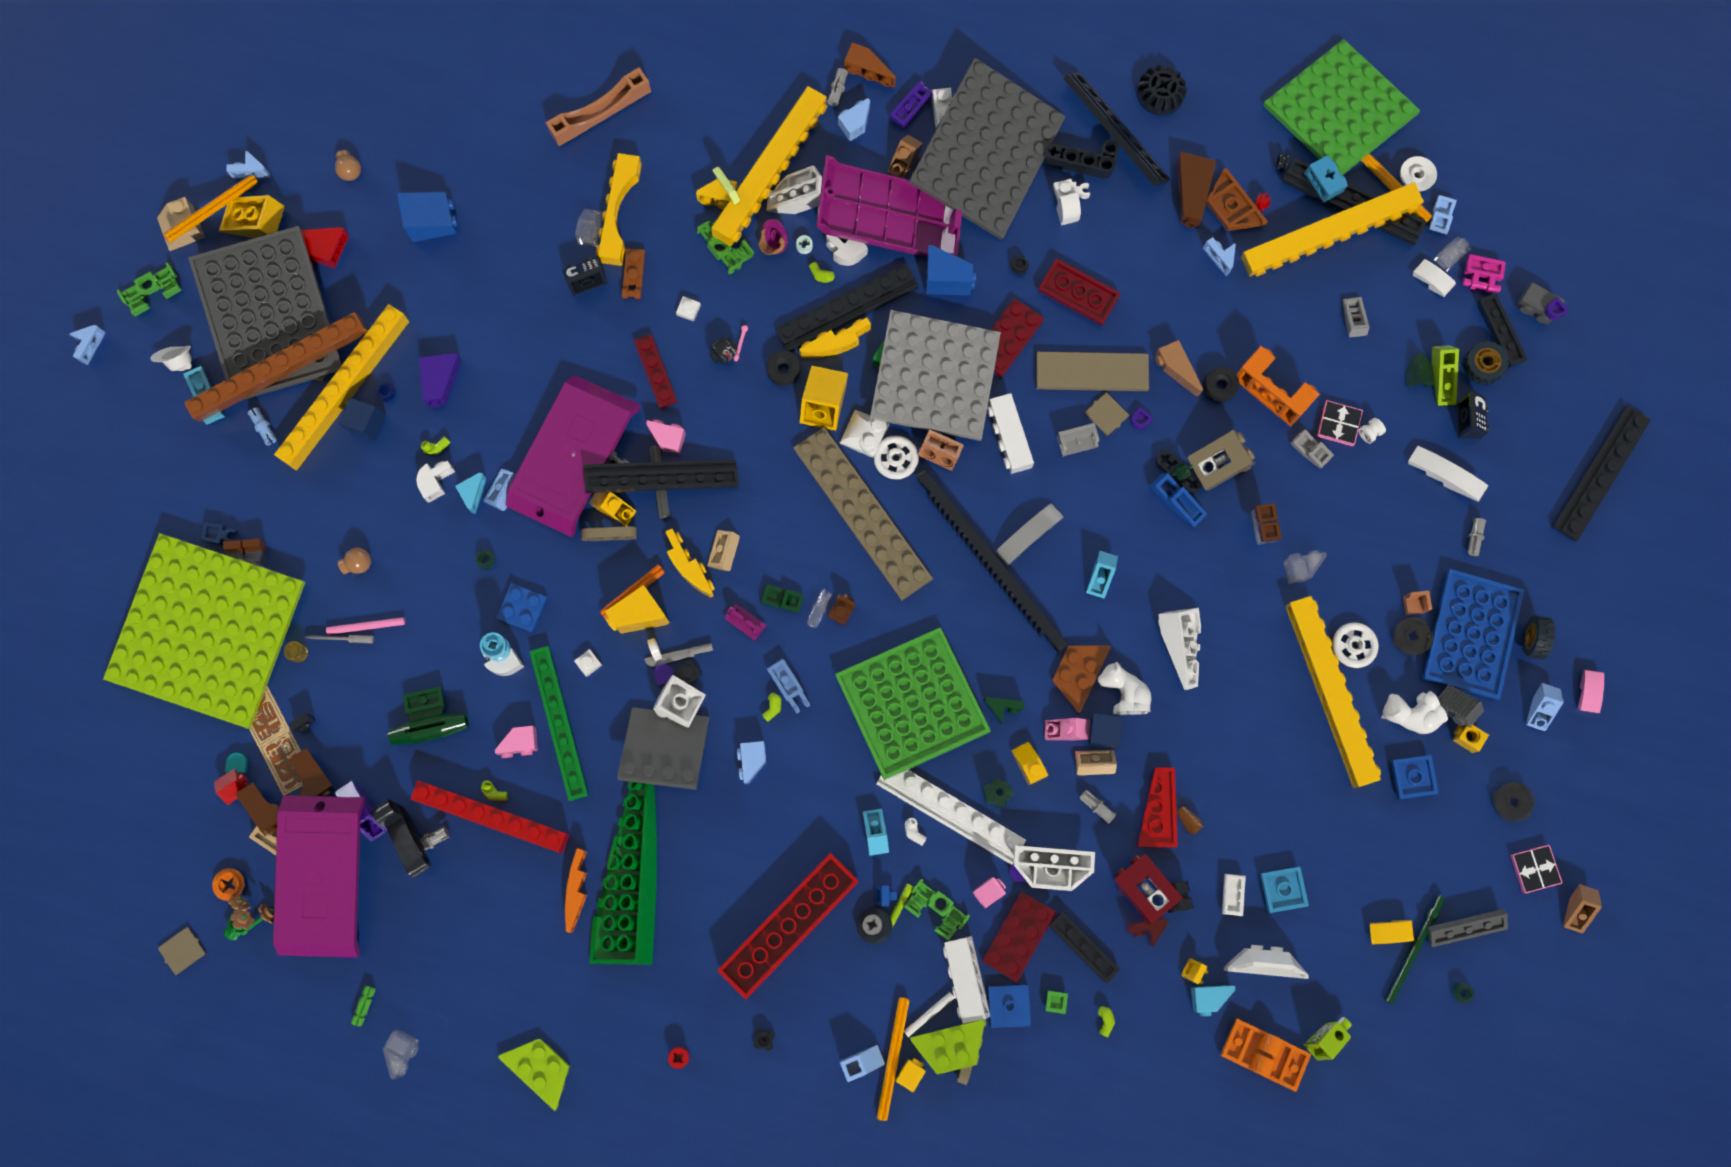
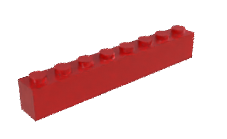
M417 781L410 798L419 803L559 853H563L570 835L422 781Z

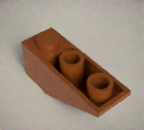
M852 43L844 60V69L852 75L857 74L863 76L866 80H874L883 86L895 88L896 76L869 48Z

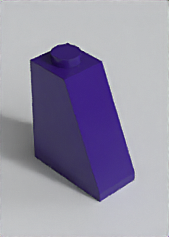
M457 353L420 357L419 363L424 403L432 408L447 404L461 365V358Z
M353 781L343 785L335 792L337 797H365L364 807L360 816V833L374 841L387 831L386 827L381 826L375 821L371 814V811L375 808L363 790Z

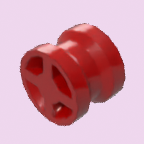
M684 1047L674 1048L668 1056L669 1064L676 1069L683 1068L690 1059L689 1052Z

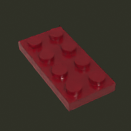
M1057 258L1038 288V291L1101 326L1105 323L1121 295L1120 292Z
M1015 298L991 329L992 331L1001 332L994 373L1001 378L1045 319Z
M1021 892L982 962L1018 983L1057 912Z

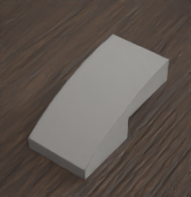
M1306 429L1302 430L1290 442L1299 453L1320 469L1334 456L1322 442H1317Z

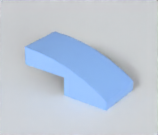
M1441 195L1437 196L1429 230L1448 234L1453 219L1452 213L1457 200Z

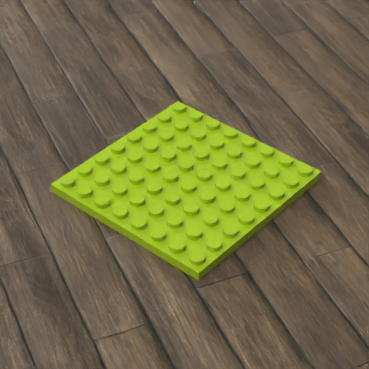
M159 533L103 680L251 729L306 582Z

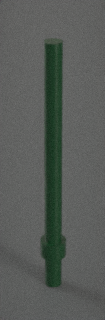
M1438 895L1432 908L1428 909L1426 913L1427 918L1385 1002L1393 1005L1428 935V927L1432 926L1434 921H1437L1440 916L1439 911L1445 901L1444 897Z

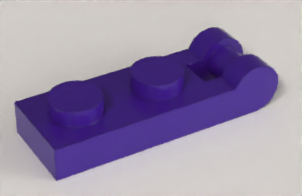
M919 81L890 114L889 118L903 129L928 100L932 99L933 89L927 88L923 81Z

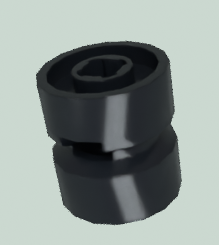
M1188 880L1171 883L1183 899L1169 909L1168 913L1193 909L1192 897L1188 896L1190 892Z

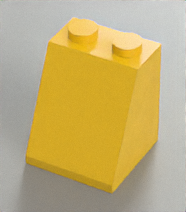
M811 366L802 397L801 424L837 430L848 373Z
M644 585L605 611L608 616L605 618L607 623L614 631L618 630L621 634L664 626L670 623Z

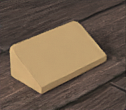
M717 530L707 566L730 571L740 536L731 531Z
M1114 750L1075 751L1077 775L1116 773L1117 763Z

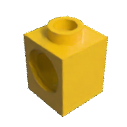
M1458 725L1454 731L1455 737L1452 741L1471 753H1475L1481 750L1489 735L1474 725L1471 728L1466 725ZM1467 732H1469L1472 736L1471 741L1467 740L1466 738Z
M908 1058L896 1077V1082L914 1092L926 1072L923 1068L924 1064L916 1058H913V1060Z

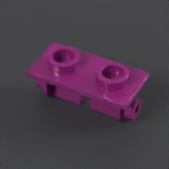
M736 603L728 609V614L724 618L754 641L766 627L764 623Z

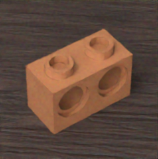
M929 429L918 456L952 471L964 445Z

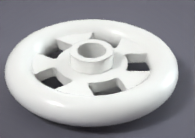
M897 435L883 439L874 455V464L877 470L883 476L890 479H903L914 472L919 461L918 451L913 442ZM895 443L897 448L889 450L887 445ZM905 446L910 451L907 455L901 450ZM881 454H887V461H881ZM897 455L900 459L895 461L892 457ZM905 460L910 462L907 468L901 466ZM889 465L897 467V471L888 470Z
M1352 622L1341 626L1336 631L1332 641L1334 654L1341 663L1348 667H1365L1375 659L1378 653L1379 645L1375 633L1368 626L1361 623ZM1354 630L1361 631V637L1354 636ZM1344 634L1349 637L1346 643L1341 641ZM1364 641H1370V649H1365ZM1353 642L1357 644V649L1352 647ZM1346 648L1351 655L1346 657L1342 650ZM1363 653L1365 658L1358 660L1356 655Z

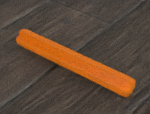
M660 565L655 566L600 610L601 615L604 618L608 617L605 613L606 610L644 585L647 588L665 573Z

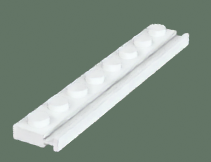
M910 770L904 771L885 781L880 776L876 785L1011 865L1014 863L1015 845L1023 846L1026 839Z

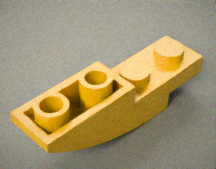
M866 317L863 320L858 319L848 329H841L837 332L836 336L832 330L822 332L817 336V339L812 342L807 341L801 345L799 349L801 358H823L848 351L859 345L858 337L871 330V323Z
M673 529L666 531L673 546V549L667 551L673 565L695 589L710 598L713 597L712 590L715 588L710 579L706 580L704 573L707 572L702 562L698 564L696 559L689 562L688 560L691 557L687 549L683 550L680 545L683 541L679 532L674 533Z

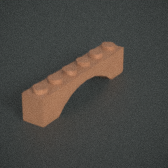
M638 67L623 76L608 93L595 102L575 111L561 113L547 121L546 125L549 133L558 146L563 145L650 93L651 88L648 79Z

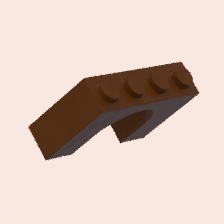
M306 748L288 759L302 780V790L299 796L330 797L332 795V791L335 790ZM254 783L249 784L235 794L264 836L277 832V817L280 806L268 803Z

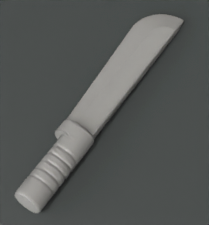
M349 635V637L304 636L309 639L348 640L349 643H374V636Z
M710 643L661 654L662 659L657 661L654 660L653 656L644 660L649 666L655 667L660 664L694 657L695 654L713 651V645Z

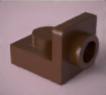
M839 594L828 614V618L845 626L856 607V603L853 602L854 599L846 594L843 596Z

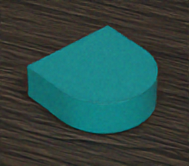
M241 753L231 754L226 760L225 772L229 773L236 769L238 773H247V757Z

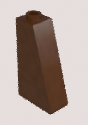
M1181 152L1177 159L1180 223L1190 228H1198L1202 221L1216 160Z

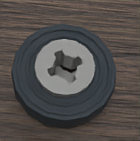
M870 908L861 913L856 927L862 940L876 945L888 939L893 925L888 913L880 908Z

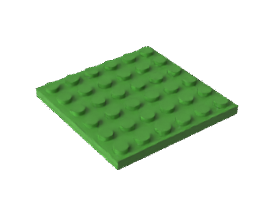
M1344 39L1268 98L1263 105L1319 160L1328 155L1336 163L1341 175H1344L1420 112V109Z
M941 627L835 674L884 781L991 732Z

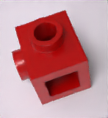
M233 769L214 781L215 792L229 805L238 799L235 794L247 786L249 783L248 779L243 773L239 774L236 769Z

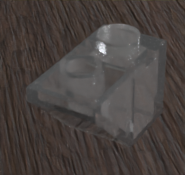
M583 210L578 218L575 233L578 244L597 247L603 211Z
M1457 237L1434 260L1448 271L1471 250L1470 244L1464 238L1460 239Z
M1319 550L1308 552V555L1301 556L1300 553L1289 555V558L1284 561L1288 584L1308 581L1312 578L1326 558V552L1319 553Z
M399 1029L391 1033L383 1048L389 1075L393 1080L405 1075L409 1067L407 1063L410 1057L413 1058L419 1049L417 1046L419 1040Z

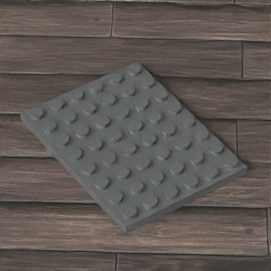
M974 58L908 182L953 211L956 209L962 210L963 217L1002 240L1044 160L1046 147L1052 144L1066 116Z
M299 226L188 257L226 380L330 325L302 230ZM338 349L245 399L335 374L342 366Z

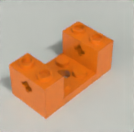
M1260 346L1236 374L1239 384L1291 427L1320 394L1314 386L1305 382L1290 398L1285 390L1278 388L1269 377L1262 375L1274 361L1275 357L1269 349Z

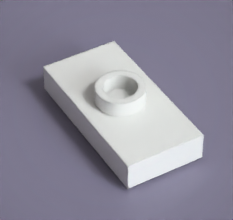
M1224 874L1222 914L1243 916L1246 876Z

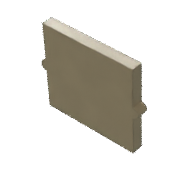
M1107 392L1098 401H1094L1093 405L1084 413L1106 436L1116 428H1120V424L1129 417V414Z
M186 927L158 947V950L165 959L164 963L169 965L175 975H178L206 954L199 943L200 939L195 937L189 927Z

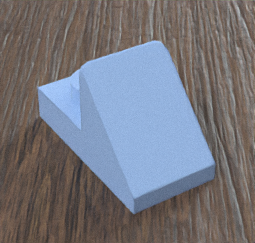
M248 151L245 152V164L240 162L227 164V172L233 179H244L249 175H253L255 178H270L266 168Z
M1212 237L1206 241L1203 249L1227 276L1233 268L1236 244L1234 243L1224 251L1222 245Z
M92 325L70 333L69 335L80 341V344L75 348L73 357L88 365L106 332L98 326Z

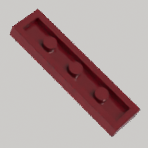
M649 334L635 339L636 348L659 408L662 409L677 403L652 335Z

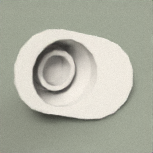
M191 346L168 347L154 353L150 359L153 362H162L171 371L189 370L192 367L190 363L192 357L189 352Z

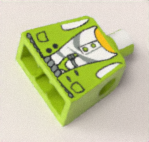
M1342 1017L1338 1022H1328L1304 1046L1317 1061L1333 1060L1351 1039L1347 1030L1352 1025L1345 1017Z

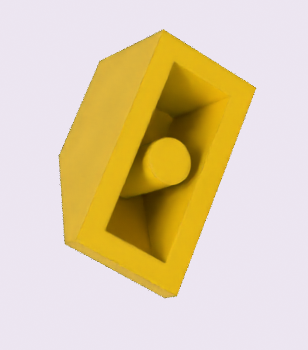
M1029 742L1011 750L1028 786L1048 776L1041 759Z

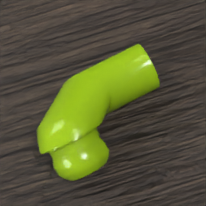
M817 262L809 265L816 281L829 283L834 280L835 275L832 271L821 270Z
M443 436L437 443L422 442L421 449L426 454H440L451 442Z
M776 693L769 694V709L762 714L767 722L781 711V697Z
M486 780L482 783L481 791L489 801L507 802L508 792L497 791L491 781Z
M1101 1006L1098 1009V1015L1102 1017L1104 1023L1099 1033L1108 1038L1115 1024V1019L1109 1007Z

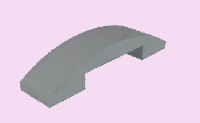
M1052 503L1049 504L1015 532L995 553L1007 566L1010 565L1030 545L1064 518L1063 515Z

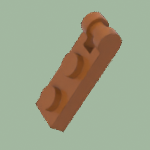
M626 249L622 288L623 299H628L629 297H635V299L642 298L646 254L643 249ZM630 286L636 287L635 290H630Z

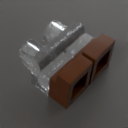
M1275 503L1255 506L1251 516L1257 545L1275 543L1282 539L1279 522H1276L1278 516Z
M262 539L223 542L226 556L259 567L265 565L266 542Z

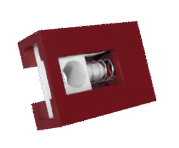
M1146 854L1142 857L1137 855L1130 861L1132 865L1129 868L1125 869L1123 867L1114 874L1117 878L1113 882L1118 886V892L1122 896L1125 895L1147 923L1152 925L1183 898ZM1143 880L1145 881L1139 886V888H1142V891L1145 892L1144 894H1147L1148 898H1146L1142 894V892L1137 888V885L1140 884ZM1149 882L1154 886L1156 891L1151 888V885L1148 884ZM1153 896L1161 897V906H1156L1152 903Z

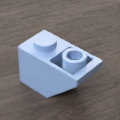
M869 98L864 101H858L854 107L849 110H843L838 116V126L849 141L865 133L870 111Z
M1544 683L1540 685L1532 699L1526 721L1527 726L1546 731L1564 703L1561 689Z
M764 741L740 743V749H737L738 760H742V768H739L740 780H744V784H749L766 763Z
M878 1045L840 1060L847 1082L862 1077L885 1065Z

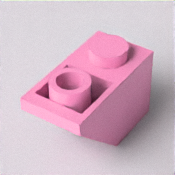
M655 419L653 421L647 420V427L660 449L664 452L680 455L686 435L682 426L677 424L665 425L664 422Z
M1080 718L1045 720V740H1090V720Z
M536 727L512 728L495 749V754L501 755V758L513 757L515 753H521V756L533 755V751H538Z
M992 877L972 893L983 908H987L1006 894L1004 891L1006 886L999 878L995 879Z

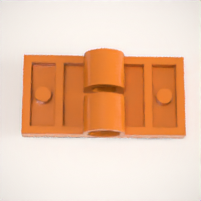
M1235 1018L1220 1056L1296 1092L1311 1054Z

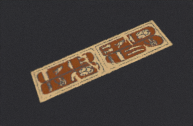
M267 686L249 730L283 796L302 786L300 775L288 760L301 750Z

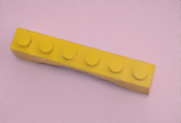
M618 153L617 160L613 161L614 176L610 177L609 187L611 191L606 197L607 211L604 210L603 212L604 227L600 228L599 238L601 242L596 247V256H598L600 263L617 266L623 265L625 246L618 234L617 215L624 196L639 181L642 166L640 156Z

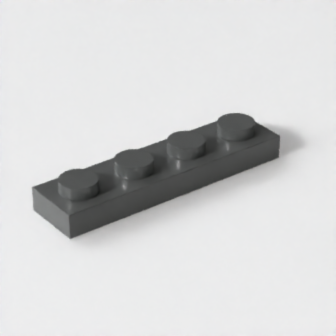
M1504 909L1429 926L1428 943L1431 947H1436L1507 930L1508 914Z

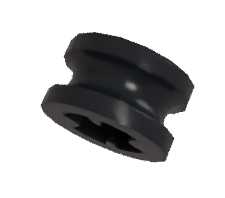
M1279 153L1276 170L1280 168L1283 171L1287 170L1289 154L1283 156L1282 153Z

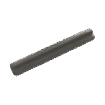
M649 447L650 461L662 462L660 447ZM655 491L659 518H669L670 511L667 491Z

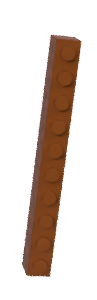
M353 312L185 401L184 404L192 418L202 422L210 416L225 410L364 336L368 329L360 315Z

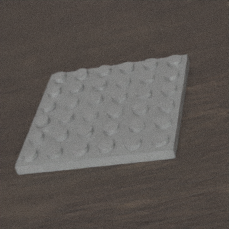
M891 310L870 419L924 430L930 429L939 433L981 441L1001 332Z

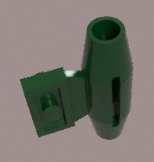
M441 686L403 695L405 714L411 721L388 730V739L391 745L417 744L439 739L469 728V719L465 712L443 714L446 704L443 687Z

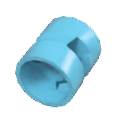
M488 633L480 641L481 652L493 661H503L510 654V643L498 633Z

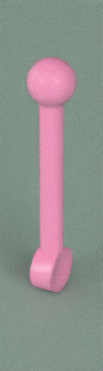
M747 325L741 327L742 333L736 351L737 355L734 357L736 362L739 359L745 333L748 331Z

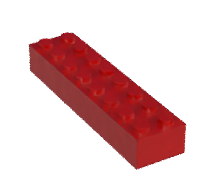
M830 853L717 971L746 1000L859 881Z

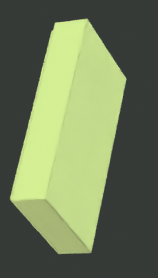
M718 167L713 169L712 171L734 205L740 202L736 190L722 170Z

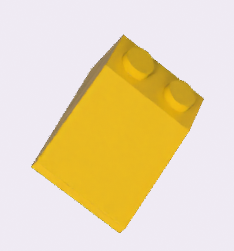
M269 195L237 197L227 204L219 231L253 239L278 232L285 206Z

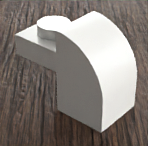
M1072 179L1054 183L1053 188L1058 201L1056 210L1061 225L1079 221L1081 215L1078 192H1075Z
M826 235V245L831 252H834V261L840 265H854L868 253V247L864 243L852 240L843 243L838 237Z
M448 461L437 463L433 469L428 464H425L417 474V486L428 503L445 494L439 480L455 472Z
M512 648L505 660L497 662L490 659V661L484 664L488 670L499 676L511 675L524 667Z

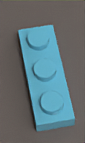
M202 366L184 373L193 397L212 388ZM220 411L203 421L208 425L225 416Z

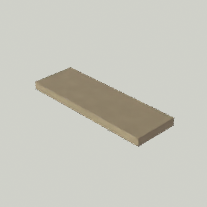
M1037 352L1036 389L1149 391V354Z

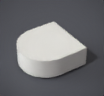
M656 639L647 640L654 660L662 659Z

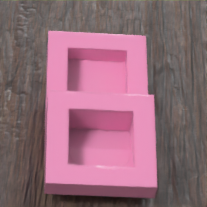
M1583 670L1579 687L1582 689L1578 709L1600 713L1604 692V673Z

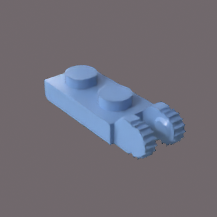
M784 659L767 668L786 701H789L796 714L800 710L793 700L794 697L799 695L804 706H810L803 693V689Z

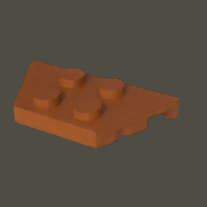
M1224 168L1206 201L1211 211L1227 231L1267 225L1268 221L1229 170Z
M1111 646L1067 647L1052 682L1062 692L1064 698L1074 707L1076 713H1081Z

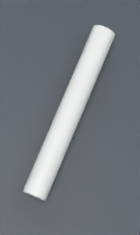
M951 992L904 1030L905 1034L910 1037L954 999Z

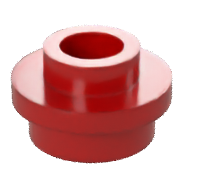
M1260 193L1257 197L1256 207L1260 211H1264L1265 208L1268 209L1271 198L1268 193Z

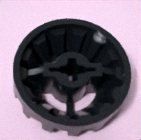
M1158 65L1156 68L1150 67L1146 73L1142 74L1136 91L1137 99L1140 105L1149 113L1169 115L1177 111L1185 99L1187 93L1186 79L1180 77L1181 72L1179 70L1173 71L1172 66L1163 68L1162 65ZM1159 74H1167L1170 78L1160 77ZM1156 76L1158 80L1156 81L1155 86L1152 87V79ZM1176 85V90L1173 93H1171V90H1173V87Z

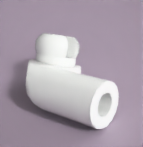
M909 818L905 822L906 836L923 846L927 837L918 833L917 820Z

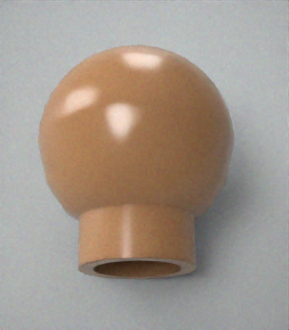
M339 151L336 154V174L345 181L357 179L361 173L359 161L351 156L349 151Z
M352 548L346 552L343 559L338 560L339 569L343 574L349 572L354 574L364 573L371 565L370 554L363 548Z

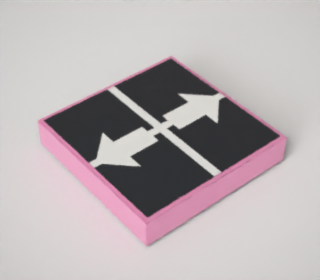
M1326 400L1316 437L1353 447L1356 442L1363 410Z
M1550 845L1510 855L1523 894L1562 884Z

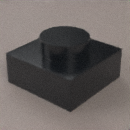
M690 659L675 671L677 676L689 685L702 675Z
M304 713L289 723L293 731L305 732L316 721L311 714Z

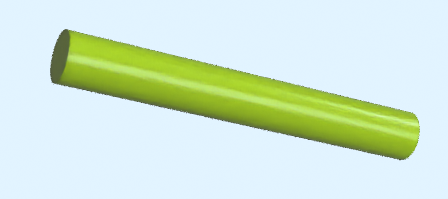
M906 884L890 915L893 926L914 888L909 884Z

